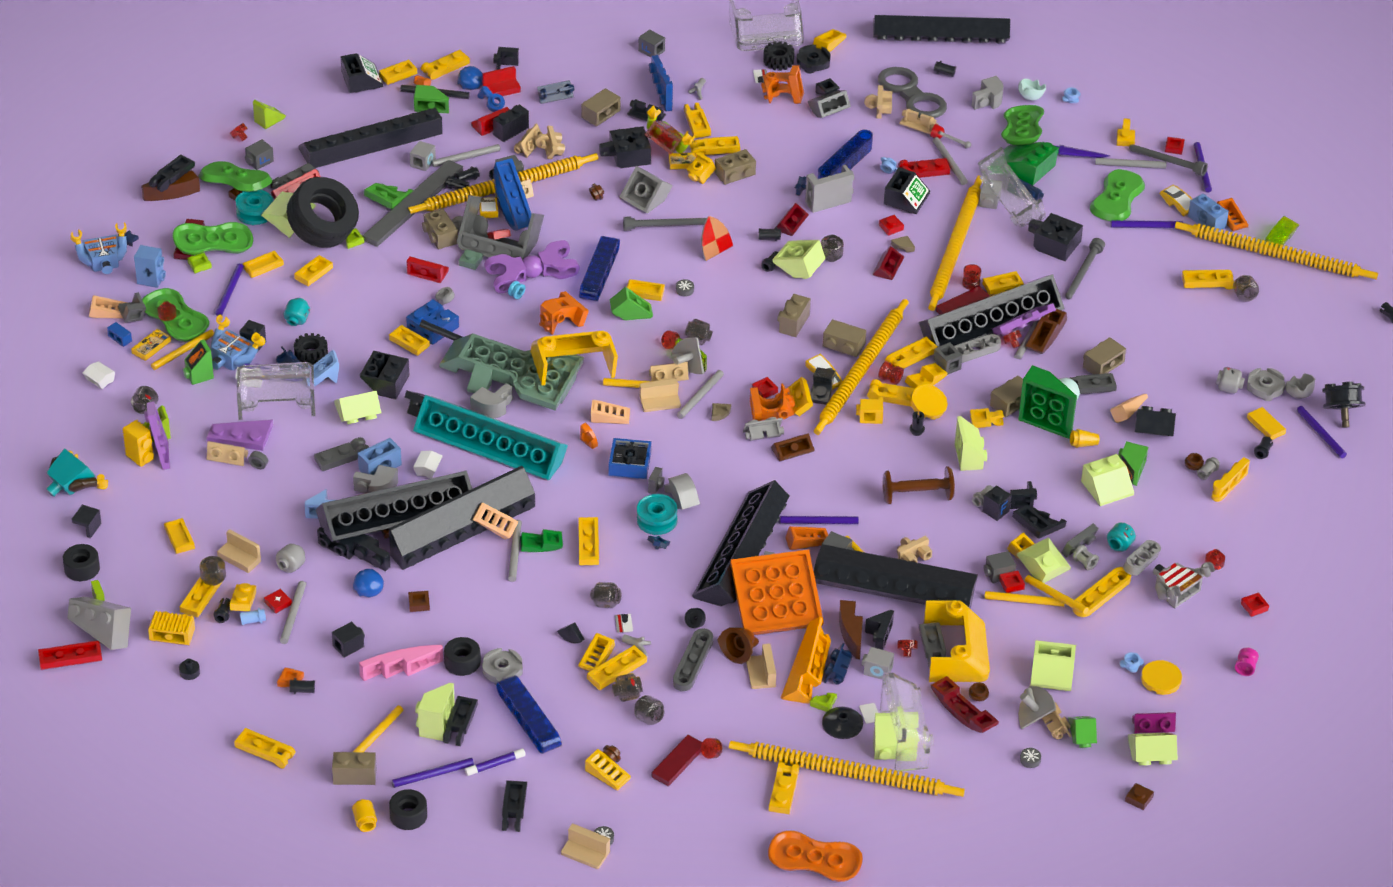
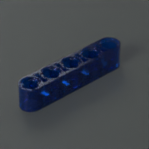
M865 129L857 132L819 167L818 179L841 173L842 165H846L851 170L872 150L873 133Z
M607 236L600 237L581 283L579 298L592 301L599 300L618 254L620 239Z
M514 675L497 682L496 688L499 696L538 751L544 754L561 747L562 742L558 732L518 676Z

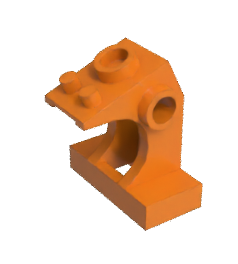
M792 65L790 72H769L763 75L764 82L761 83L763 93L767 94L764 95L765 100L768 99L769 103H771L773 97H778L780 93L785 92L793 96L794 104H801L804 89L799 65Z
M566 291L560 292L559 298L546 300L540 305L539 325L552 335L557 324L562 323L565 317L576 326L581 327L584 326L589 310Z
M782 383L780 393L771 399L760 396L758 387L750 388L752 419L763 421L770 417L786 419L795 415L793 407L796 404L793 396L788 394L790 392L789 387L785 388Z

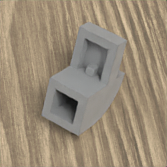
M997 76L981 80V89L972 94L971 106L974 110L989 105L992 109H996L1001 105L1004 88L1001 80Z
M506 383L495 393L483 387L470 397V410L492 418H499L505 415L506 405H509L513 398L512 386Z
M379 465L374 475L355 472L353 476L354 491L369 493L396 487L398 484V469Z
M687 473L668 478L669 483L664 485L666 493H672L677 509L683 510L700 504L696 487Z

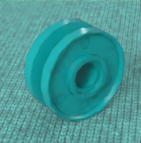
M264 190L243 191L235 199L236 216L241 222L249 225H260L268 222L261 215L273 202V197L270 193Z
M651 494L638 502L637 525L645 533L663 535L676 527L678 522L677 504L671 497L663 494Z

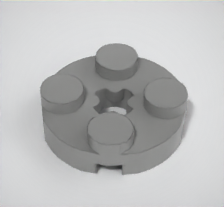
M1257 368L1250 372L1247 390L1254 395L1261 397L1265 401H1271L1284 392V376L1279 371L1272 368H1267V370Z
M502 648L491 650L483 658V674L488 680L494 682L495 685L504 686L506 683H510L522 675V658L516 651L509 649V652L502 651Z

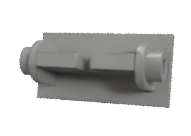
M770 417L764 421L751 420L745 423L743 433L745 432L746 440L764 439L763 432H766L767 438L780 437L781 434H784L783 426L780 427L783 419Z

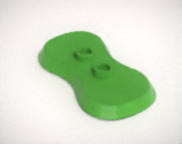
M1020 105L1006 110L1004 118L1008 124L1001 133L1002 138L1011 145H1025L1036 142L1042 134V129L1038 122L1044 114V109L1037 105Z
M226 161L210 163L203 167L198 175L205 182L227 184L237 190L246 192L261 190L273 181L265 171L240 168Z
M1117 169L1112 171L1104 179L1102 194L1091 202V213L1107 221L1127 219L1131 214L1133 199L1145 189L1143 179L1140 175L1128 170Z
M227 222L217 226L185 223L174 228L173 241L182 253L188 255H197L207 251H225L238 254L247 251L252 246L253 235L246 225L238 222Z
M158 289L142 298L146 306L145 313L152 318L162 321L167 332L178 341L186 342L193 340L203 334L209 327L208 318L204 314L189 308L185 304L182 295L174 289Z

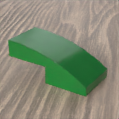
M543 529L541 534L522 532L520 536L521 552H548L562 549V532Z

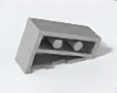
M90 597L69 599L67 618L110 650L128 647L130 607Z

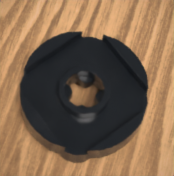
M807 45L799 49L796 62L806 73L811 74L814 71L828 69L830 67L831 54L822 46L820 49L816 48V45Z

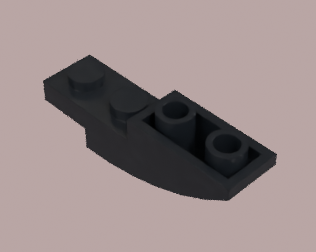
M321 527L317 529L318 544L322 547L328 548L349 560L355 555L357 558L384 571L390 568V553L379 548V540L364 534L332 542Z

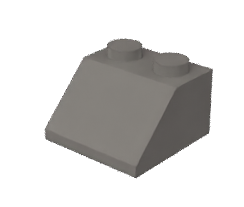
M636 166L620 198L645 213H649L665 201L672 185Z

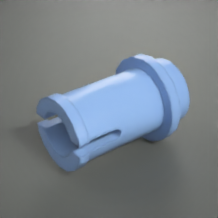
M260 607L258 610L240 612L242 625L266 621L265 610L260 609Z

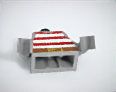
M1206 562L1201 567L1195 569L1184 567L1179 563H1174L1168 568L1163 567L1161 564L1156 565L1153 569V574L1157 576L1155 589L1158 598L1166 600L1173 608L1178 607L1201 591L1203 577H1209L1211 575L1210 572L1215 571L1212 562Z

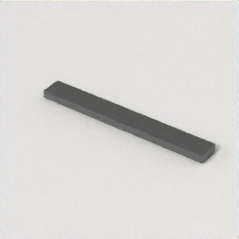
M451 160L446 161L363 235L364 241L378 247L415 214H410L408 207L422 204L427 198L438 194L446 186L448 176L454 175L456 178V173L462 172L463 166Z

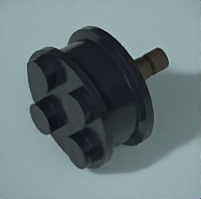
M1349 381L1342 382V385L1325 384V388L1322 389L1326 397V404L1323 405V408L1341 410L1342 428L1350 427L1348 409L1366 405L1362 401L1364 386L1361 383Z

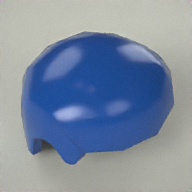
M475 66L464 67L459 72L457 84H461L463 89H478L482 86L483 73Z
M373 569L361 570L354 577L353 590H356L360 597L370 598L377 596L383 589V578Z

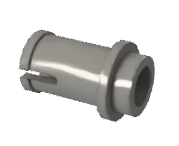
M1215 457L1208 458L1205 464L1197 471L1198 477L1206 480L1214 471H1217L1220 465L1218 459Z
M988 485L981 492H976L972 498L973 504L977 507H983L984 495L994 487Z

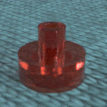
M242 123L233 129L230 134L234 139L239 136L244 141L248 138L244 133L248 128Z
M168 301L163 302L157 309L158 317L163 321H171L177 316L175 305Z
M1016 330L1002 338L1005 344L1011 342L1014 349L1020 346L1017 339L1021 338L1022 335L1020 330Z
M666 331L661 338L662 346L673 350L677 343L681 341L680 335L675 331Z
M1214 549L1206 554L1205 563L1212 562L1214 569L1219 570L1224 567L1225 555L1220 550Z
M898 640L897 649L903 650V657H911L912 650L918 649V641Z
M706 738L701 744L702 755L707 759L718 758L722 753V743L717 738Z

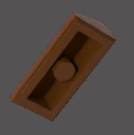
M809 433L776 442L771 446L779 462L815 451Z

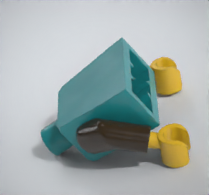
M64 448L59 456L51 460L47 475L53 482L46 490L54 497L61 489L72 495L85 488L97 486L99 489H106L108 487V480H105L103 474H99L96 479L89 467L78 459V454L73 455V452L70 450L68 451Z

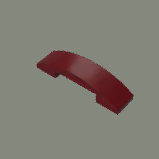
M948 676L931 684V689L943 706L966 727L983 733L999 724V721L987 710L981 712L960 694V687Z

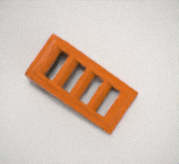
M1233 198L1217 202L1220 206L1229 210L1227 226L1232 231L1249 226Z
M790 526L785 538L789 549L797 550L821 546L828 533L826 528Z

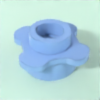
M1070 87L1064 91L1062 100L1069 103H1078V97L1081 94L1076 88Z
M881 157V170L888 174L893 173V171L896 172L898 169L896 167L897 162L892 158Z
M1134 652L1127 653L1124 656V660L1120 661L1121 667H1125L1133 673L1137 672L1139 666L1144 664L1143 659Z

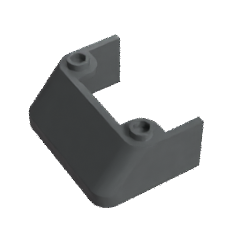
M469 195L457 239L459 248L464 251L468 249L482 253L485 257L500 254L509 255L514 258L521 257L522 260L527 257L537 244L544 215L531 214L528 230L521 233L519 241L509 238L490 239L487 235V219L484 216L477 215L482 197Z

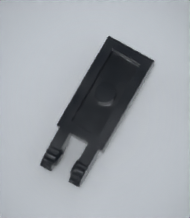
M180 154L150 178L149 186L154 188L157 186L160 192L167 190L170 184L195 167V161Z
M457 696L446 724L443 743L448 744L452 732H457L455 744L457 746L462 745L464 735L467 734L478 706V699Z
M506 780L502 808V831H507L509 825L508 818H516L514 824L515 831L520 832L521 820L524 816L527 782Z

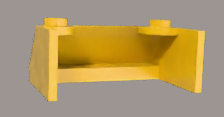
M593 331L545 336L533 341L531 344V354L541 385L546 383L548 366L546 357L603 352L610 376L615 378L618 355L611 335L608 332Z
M926 601L924 624L940 623V626L964 625L966 645H957L951 649V657H931L929 682H937L946 676L953 682L986 681L989 678L990 667L984 621L961 601Z

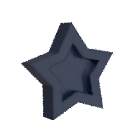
M799 176L798 183L794 187L798 196L806 189L805 176Z
M130 230L124 234L127 239V245L133 247V242L138 240L139 236L132 234Z
M648 536L647 539L655 546V549H659V547L666 549L670 544V541L660 536Z

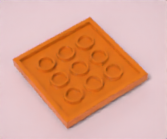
M809 549L731 559L730 565L743 628L750 630L754 635L807 628L809 622L820 616L823 618Z

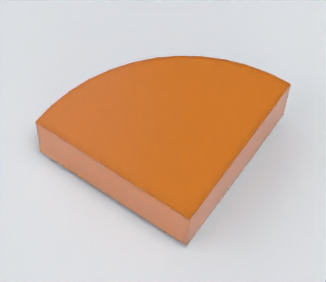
M416 75L413 83L430 86L432 80Z
M586 422L580 425V440L590 448H596L598 442L593 430Z
M284 667L277 681V686L290 687V680H294V678L302 680L304 672Z

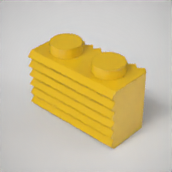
M134 420L123 427L125 455L141 467L152 461L154 454L151 429L143 426L138 420Z
M155 611L148 628L149 640L190 645L195 631L194 616Z

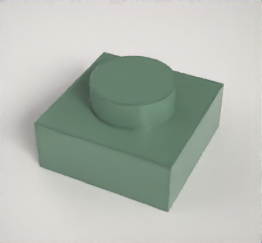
M466 249L459 259V266L476 270L483 260V254Z

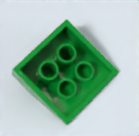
M1049 142L1008 145L986 164V168L1009 177L1013 175L1034 185L1055 167L1059 147L1053 146Z
M1032 365L1023 378L1018 420L1070 439L1074 425L1077 395L1050 371Z

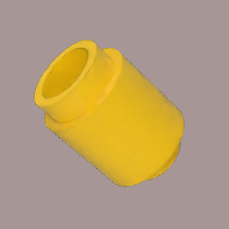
M365 799L358 800L352 806L356 826L362 832L372 831L377 823L373 803Z

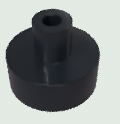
M691 608L685 613V623L690 628L702 627L705 624L706 615L700 608Z
M190 658L183 661L179 665L180 676L185 680L196 679L200 675L199 663Z

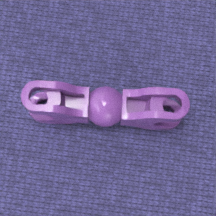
M565 240L549 243L544 251L538 252V257L529 255L522 260L521 257L514 258L509 255L500 254L489 257L484 263V267L489 274H500L494 280L493 285L497 293L508 292L509 286L514 281L521 283L526 281V277L536 278L542 273L543 277L553 276L557 279H566L577 275L580 270V266L575 259H563L570 252V246Z

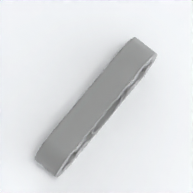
M989 334L954 347L961 353L962 363L999 351L1001 348V338L998 335ZM973 347H979V348H981V349H980V350H974V349H972V348H973Z
M1146 540L1126 559L1123 569L1130 575H1139L1158 557L1161 546L1153 540Z

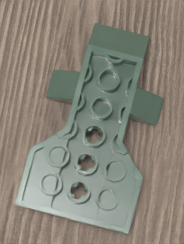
M472 333L454 340L439 367L455 373L459 369L471 372L472 375L467 387L468 392L476 393L482 387L489 390L492 380L514 387L520 399L556 411L574 384L576 374L583 364L584 357L576 354L546 357L548 363L546 383L541 385L531 350L523 351Z

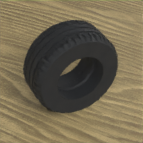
M313 177L301 183L287 204V219L295 234L304 242L321 248H331L342 243L355 228L359 218L358 204L350 190L342 183L327 177ZM311 203H318L328 208L333 214L335 222L325 221L314 213Z

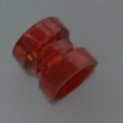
M969 264L964 267L962 285L966 289L971 290L980 286L982 270L978 265Z
M885 361L880 367L878 377L883 380L888 379L890 383L897 385L903 377L904 368L895 367L892 363Z

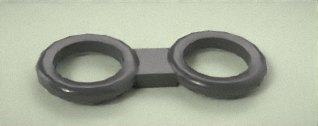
M890 67L882 70L878 75V83L883 85V88L887 91L900 93V96L906 100V108L919 112L918 118H920L921 114L938 118L946 112L947 103L937 94L922 92L917 87V75L910 69ZM901 74L908 77L911 81L905 85H893L887 82L885 78L890 75ZM921 100H930L937 103L940 107L934 111H922L915 108L914 104Z

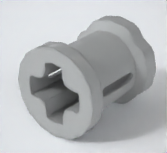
M1085 545L1079 546L1073 553V559L1080 561L1087 570H1092L1099 561V556L1090 553Z

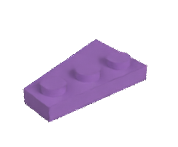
M1052 303L1036 307L992 328V331L995 335L1002 334V337L1012 333V329H1021L1027 326L1028 322L1038 321L1042 316L1055 311V306Z
M155 402L147 403V411L144 412L145 420L147 423H150L149 429H151V436L154 437V444L158 451L162 469H170L169 442Z
M273 419L212 424L207 435V442L211 441L263 451L273 427Z

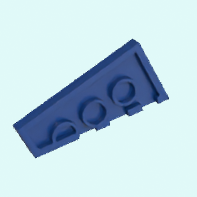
M651 56L649 72L652 73L653 84H656L657 95L660 94V104L664 105L666 112L672 111L673 83L670 81L669 75H666V69L663 68L659 56Z

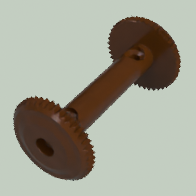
M949 466L945 468L943 479L892 482L889 470L883 474V495L887 504L892 503L893 492L945 489L948 500H952L954 497V475Z

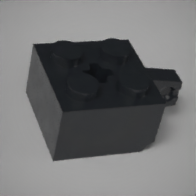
M644 126L609 131V142L599 144L600 155L614 156L616 165L619 168L651 165V146Z
M1050 213L1044 222L1032 219L1028 224V231L1034 234L1033 246L1035 249L1062 261L1068 259L1082 239V224Z

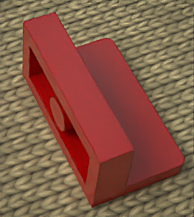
M514 66L482 74V87L487 86L493 94L497 93L501 96H507L521 92V86L516 79V68Z
M505 107L471 122V126L481 136L493 132L492 119L510 109Z
M411 256L407 259V275L441 283L449 271V267Z

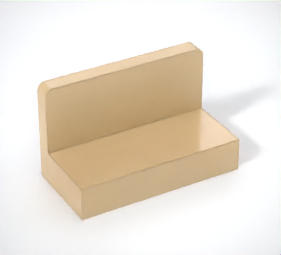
M677 378L640 383L639 397L644 412L681 407Z
M229 529L226 532L227 543L217 551V555L224 561L249 573L261 562L260 546Z
M762 644V655L751 656L749 661L746 662L751 689L776 687V670L771 644Z
M572 823L568 829V841L561 850V855L599 869L610 853V838Z

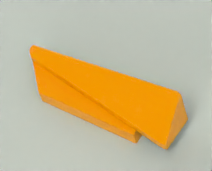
M821 616L808 623L781 695L783 700L809 704L812 699L813 686L816 687L821 684L831 643L829 634L824 635L822 630L823 618Z

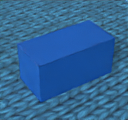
M117 322L107 327L108 336L124 347L132 342L131 332Z

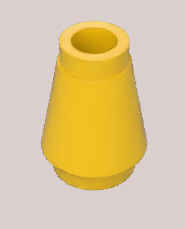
M1080 429L1071 431V446L1078 448L1099 444V434Z

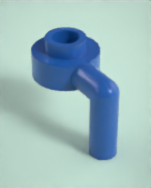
M483 86L477 95L479 99H483L484 96L488 98L486 105L492 112L502 109L505 105L503 96L497 93L493 94L487 86Z

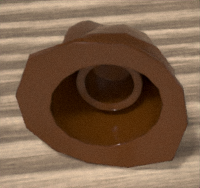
M729 627L722 631L717 639L724 655L732 662L738 664L749 661L753 648L759 643V639L750 630L739 627Z

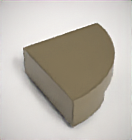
M908 236L891 240V245L895 249L906 250L905 252L915 251V246Z
M712 403V421L722 420L730 414L731 404Z

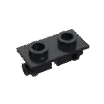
M637 99L631 100L630 106L632 108L627 115L647 121L649 116L647 111L653 105L649 104L647 108L645 102ZM655 106L656 110L659 109L661 111L656 119L660 123L666 114L661 107Z

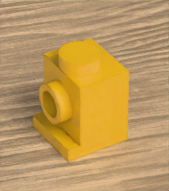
M700 152L697 153V157L687 168L688 177L692 181H698L701 184H704L716 170L712 159Z
M879 397V399H860V404H856V415H859L860 423L882 424L883 397Z

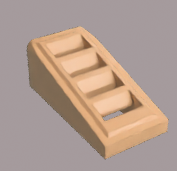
M93 295L89 317L123 318L118 305L128 302Z
M1147 394L1135 396L1111 408L1110 412L1114 421L1118 423L1129 419L1148 398Z
M592 400V423L629 424L630 408Z
M483 502L472 519L503 539H509L518 524V521ZM486 510L488 511L485 519L483 520L481 518ZM492 515H494L491 524L488 523ZM499 519H501L502 521L499 527H496Z

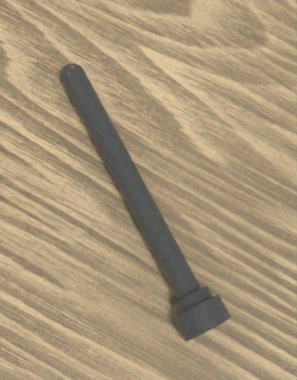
M1134 144L1129 146L1130 151L1192 169L1196 175L1204 176L1207 172L1208 164L1206 162L1199 161L1193 163Z
M629 216L623 217L624 231H632L635 227L704 225L707 218L635 220V218Z
M1092 239L1089 245L1090 252L1065 295L1067 299L1073 297L1096 254L1103 251L1105 242L1102 239Z

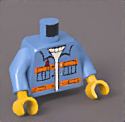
M125 222L124 228L121 230L118 229V223L115 224L119 237L116 234L82 240L83 243H81V230L78 229L79 237H74L73 232H71L70 239L76 243L75 249L79 260L90 266L93 271H102L104 274H110L114 268H118L119 261L127 253V239L124 236L127 231Z
M221 314L218 315L216 322L219 326L218 329H215L210 346L213 369L218 370L223 366L229 370H235L245 363L250 364L258 352V346L260 347L265 344V338L256 332L252 335V341L229 329L223 331L225 327L229 326L230 321L225 317L224 322L221 323L223 316Z

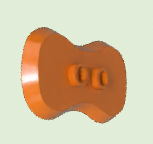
M783 831L776 834L771 840L768 849L770 861L782 870L813 871L836 882H845L855 877L861 868L863 860L859 848L850 843L821 842L797 831Z

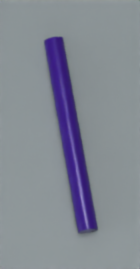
M1195 142L1193 146L1197 161L1205 162L1201 144ZM1206 172L1201 177L1205 192L1209 193L1212 191L1208 172Z
M1111 220V227L1175 228L1176 221Z
M240 263L237 264L215 312L216 316L223 315L244 268Z
M1299 406L1297 412L1340 458L1346 457L1347 453L1303 406Z
M780 516V524H859V517Z
M473 758L407 775L393 779L392 784L396 788L473 766L474 761Z

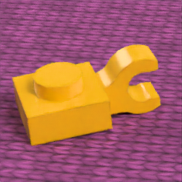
M1123 118L1122 129H1117V146L1129 147L1135 144V130H1130V119Z
M989 408L970 410L971 424L976 428L991 427V423L996 426L1004 425L1002 410L989 412Z

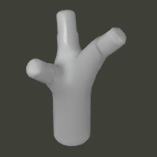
M700 78L688 92L691 94L697 91L699 100H702L701 90L706 80Z
M626 634L623 635L622 642L635 645L648 656L643 645H651V641H644V637L635 638Z

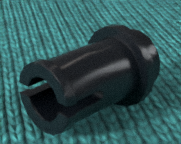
M940 60V62L936 61L934 71L937 74L942 73L954 77L957 67L942 63Z
M473 166L468 170L456 173V178L463 181L477 180V177H480L478 168Z
M452 175L448 176L445 185L448 189L454 188L458 190L466 188L470 183L457 179Z
M777 227L775 229L759 228V240H781V229H777Z
M774 251L768 258L763 259L761 266L764 271L769 272L775 269L776 264L773 263V258L779 252Z
M1385 302L1381 305L1380 312L1390 318V321L1393 323V307L1388 302Z
M918 411L912 414L910 431L913 435L920 436L925 431V426L923 425L925 415L919 411V417H917Z
M1263 437L1260 444L1254 448V454L1258 459L1267 458L1269 455V450L1273 446L1270 437Z
M222 598L218 609L214 611V618L219 623H224L230 617L231 600L229 598H226L225 602L224 598Z
M294 678V680H290V692H294V694L296 692L315 693V680L306 681Z

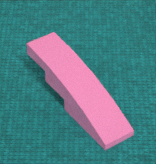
M417 646L377 655L359 662L360 677L363 681L383 674L385 678H389L403 671L407 676L444 661L443 646Z

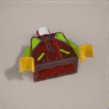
M653 105L647 111L649 115L647 120L648 130L645 135L669 154H672L675 150L678 153H683L692 143L695 136L689 135V131H686L683 135L667 122L657 121V116L661 111L659 109L656 110Z

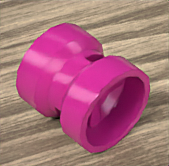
M1242 648L1239 651L1238 660L1235 664L1237 673L1243 676L1254 674L1259 658L1256 650Z

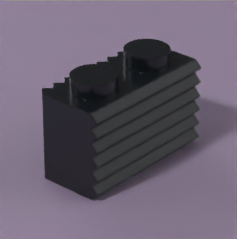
M520 104L513 106L512 109L492 119L493 135L502 142L508 141L513 136L529 129V111Z

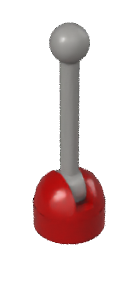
M935 124L931 130L930 137L932 138L938 137L941 139L946 137L964 145L965 148L971 147L969 141L964 142L946 134L944 128L938 124Z

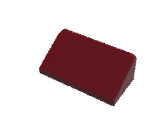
M795 203L776 227L781 229V233L793 236L809 214Z
M890 246L882 254L873 275L893 280L904 256Z

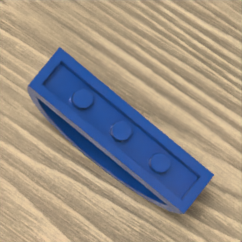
M513 159L496 162L494 165V184L501 211L508 225L513 230L518 231L528 228L532 213Z

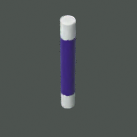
M522 748L465 768V773L467 776L516 760L524 757L525 751Z

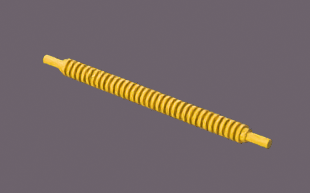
M597 153L584 157L574 155L573 157L564 158L517 173L520 182L531 179L532 183L533 181L536 182L550 178V176L553 177L580 169L583 164L598 160ZM494 179L454 190L453 192L450 191L449 193L429 197L422 204L408 207L410 214L423 210L433 212L434 210L447 208V206L460 204V202H467L469 195L484 197L494 194L496 192Z
M980 175L976 177L974 185L968 188L931 287V300L928 309L931 311L935 310L938 300L944 297L980 199V186L983 181V177Z
M1176 221L1175 224L1176 229L1192 232V235H1195L1197 238L1199 236L1200 239H1203V236L1204 240H1207L1209 237V241L1213 239V242H1216L1218 239V243L1222 242L1225 245L1227 242V245L1230 246L1231 244L1232 247H1235L1236 244V248H1239L1241 245V249L1245 247L1247 251L1250 247L1251 252L1254 250L1257 253L1259 250V254L1267 255L1268 253V256H1271L1273 253L1274 258L1277 256L1280 259L1282 256V260H1285L1287 257L1286 260L1290 261L1291 258V262H1294L1296 259V263H1299L1301 260L1300 264L1302 265L1305 261L1306 266L1310 263V267L1314 265V268H1317L1319 265L1321 270L1324 266L1323 270L1325 271L1327 268L1329 272L1333 269V273H1336L1338 270L1337 274H1341L1342 271V275H1345L1347 272V276L1349 277L1352 274V278L1363 276L1377 280L1378 277L1377 272L1361 269V266H1358L1356 263L1353 267L1352 262L1349 265L1348 261H1345V264H1343L1344 260H1341L1339 263V259H1336L1334 262L1335 258L1333 257L1331 260L1329 256L1326 259L1325 255L1321 257V254H1318L1316 257V253H1313L1311 256V252L1307 254V251L1304 250L1302 253V249H1299L1297 252L1298 248H1294L1293 251V247H1290L1288 250V246L1284 248L1282 244L1279 248L1278 243L1275 245L1274 242H1271L1270 245V241H1267L1265 244V240L1261 242L1259 238L1256 242L1255 237L1252 239L1249 236L1247 239V235H1244L1242 238V234L1238 236V233H1235L1233 236V232L1229 233L1226 230L1224 233V230L1221 229L1220 231L1219 228H1216L1215 231V227L1207 226L1206 228L1204 224L1201 228L1200 223L1193 226Z
M903 299L897 308L889 312L820 413L819 423L813 430L816 435H820L824 427L834 421L903 319V311L909 304L907 299Z
M730 741L729 749L748 752L749 755H753V758H756L757 754L758 759L763 757V760H767L769 757L768 760L772 761L774 758L776 763L779 760V762H784L788 765L790 761L791 766L795 763L800 765L801 768H804L806 764V769H809L810 766L811 770L816 768V771H820L822 768V772H826L827 769V773L832 771L834 775L838 771L839 776L843 772L844 777H847L849 773V778H852L854 774V779H857L859 775V780H863L865 776V781H868L870 778V782H874L875 779V783L879 784L881 780L883 785L886 781L887 786L892 782V787H895L897 783V788H900L902 784V789H906L908 785V790H911L913 786V791H917L918 787V792H922L924 789V793L927 794L929 790V794L932 795L933 791H935L934 795L936 796L947 793L964 797L965 793L964 788L945 785V782H941V779H937V783H935V778H932L930 782V777H927L925 781V776H921L919 779L917 774L915 778L912 773L908 777L909 773L907 772L903 776L902 771L898 775L897 770H894L892 774L893 770L889 769L887 773V768H884L882 772V767H878L876 770V766H873L871 769V765H867L866 768V764L863 763L860 767L858 762L855 766L854 761L851 762V765L849 760H846L844 764V759H841L839 763V758H835L834 761V757H830L828 761V756H825L823 760V755H819L818 758V754L814 753L812 757V753L809 752L807 756V752L804 751L802 754V751L798 750L797 752L795 749L791 753L790 748L786 751V747L781 749L780 746H777L775 750V745H771L770 748V744L765 746V743H761L759 746L757 741L751 744Z

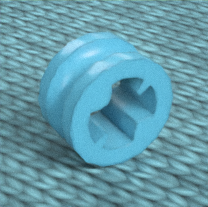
M514 281L509 286L508 294L515 299H520L524 295L526 287L520 284V282Z

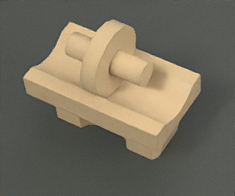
M878 85V96L871 94L866 96L864 100L866 107L870 109L877 107L876 118L881 119L882 113L891 114L892 91H883V85Z
M548 125L547 134H539L535 138V143L537 147L545 148L547 159H553L554 155H563L565 145L561 143L562 134L554 132L553 126Z
M926 536L911 541L909 538L904 537L900 541L901 546L897 548L898 559L917 562L918 557L925 561L932 557V550L928 546L929 539Z

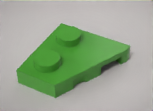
M374 183L364 189V196L387 208L393 209L414 190L408 189L407 192L397 191L398 187Z

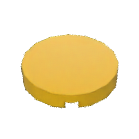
M923 384L917 386L910 397L911 407L915 412L918 411V415L919 411L923 412L924 418L928 417L935 420L940 418L947 409L946 396L940 389L932 385Z
M1156 660L1147 663L1143 667L1141 681L1147 690L1156 691V694L1167 695L1179 689L1182 682V673L1173 663Z

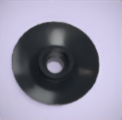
M835 707L824 714L822 726L825 732L834 738L849 739L861 732L863 718L852 708Z

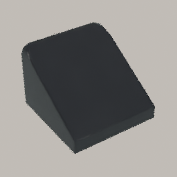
M829 78L816 83L815 92L826 95L839 90L840 87Z

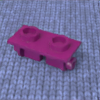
M1176 712L1136 713L1132 716L1134 733L1175 732Z

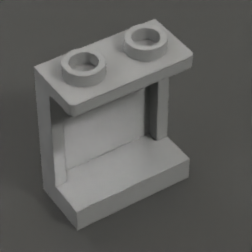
M842 165V172L821 179H817L813 173L806 176L805 203L813 213L851 202L853 194L852 183L854 180L852 170H849L846 165Z

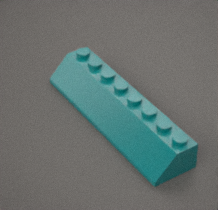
M428 395L424 396L413 429L414 432L514 468L523 466L526 472L547 480L552 478L562 464L568 447L567 444Z

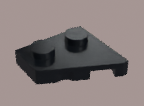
M1029 505L1013 511L1012 515L1016 521L1038 539L1065 528L1067 522L1062 518L1060 521L1049 518V513L1039 511Z

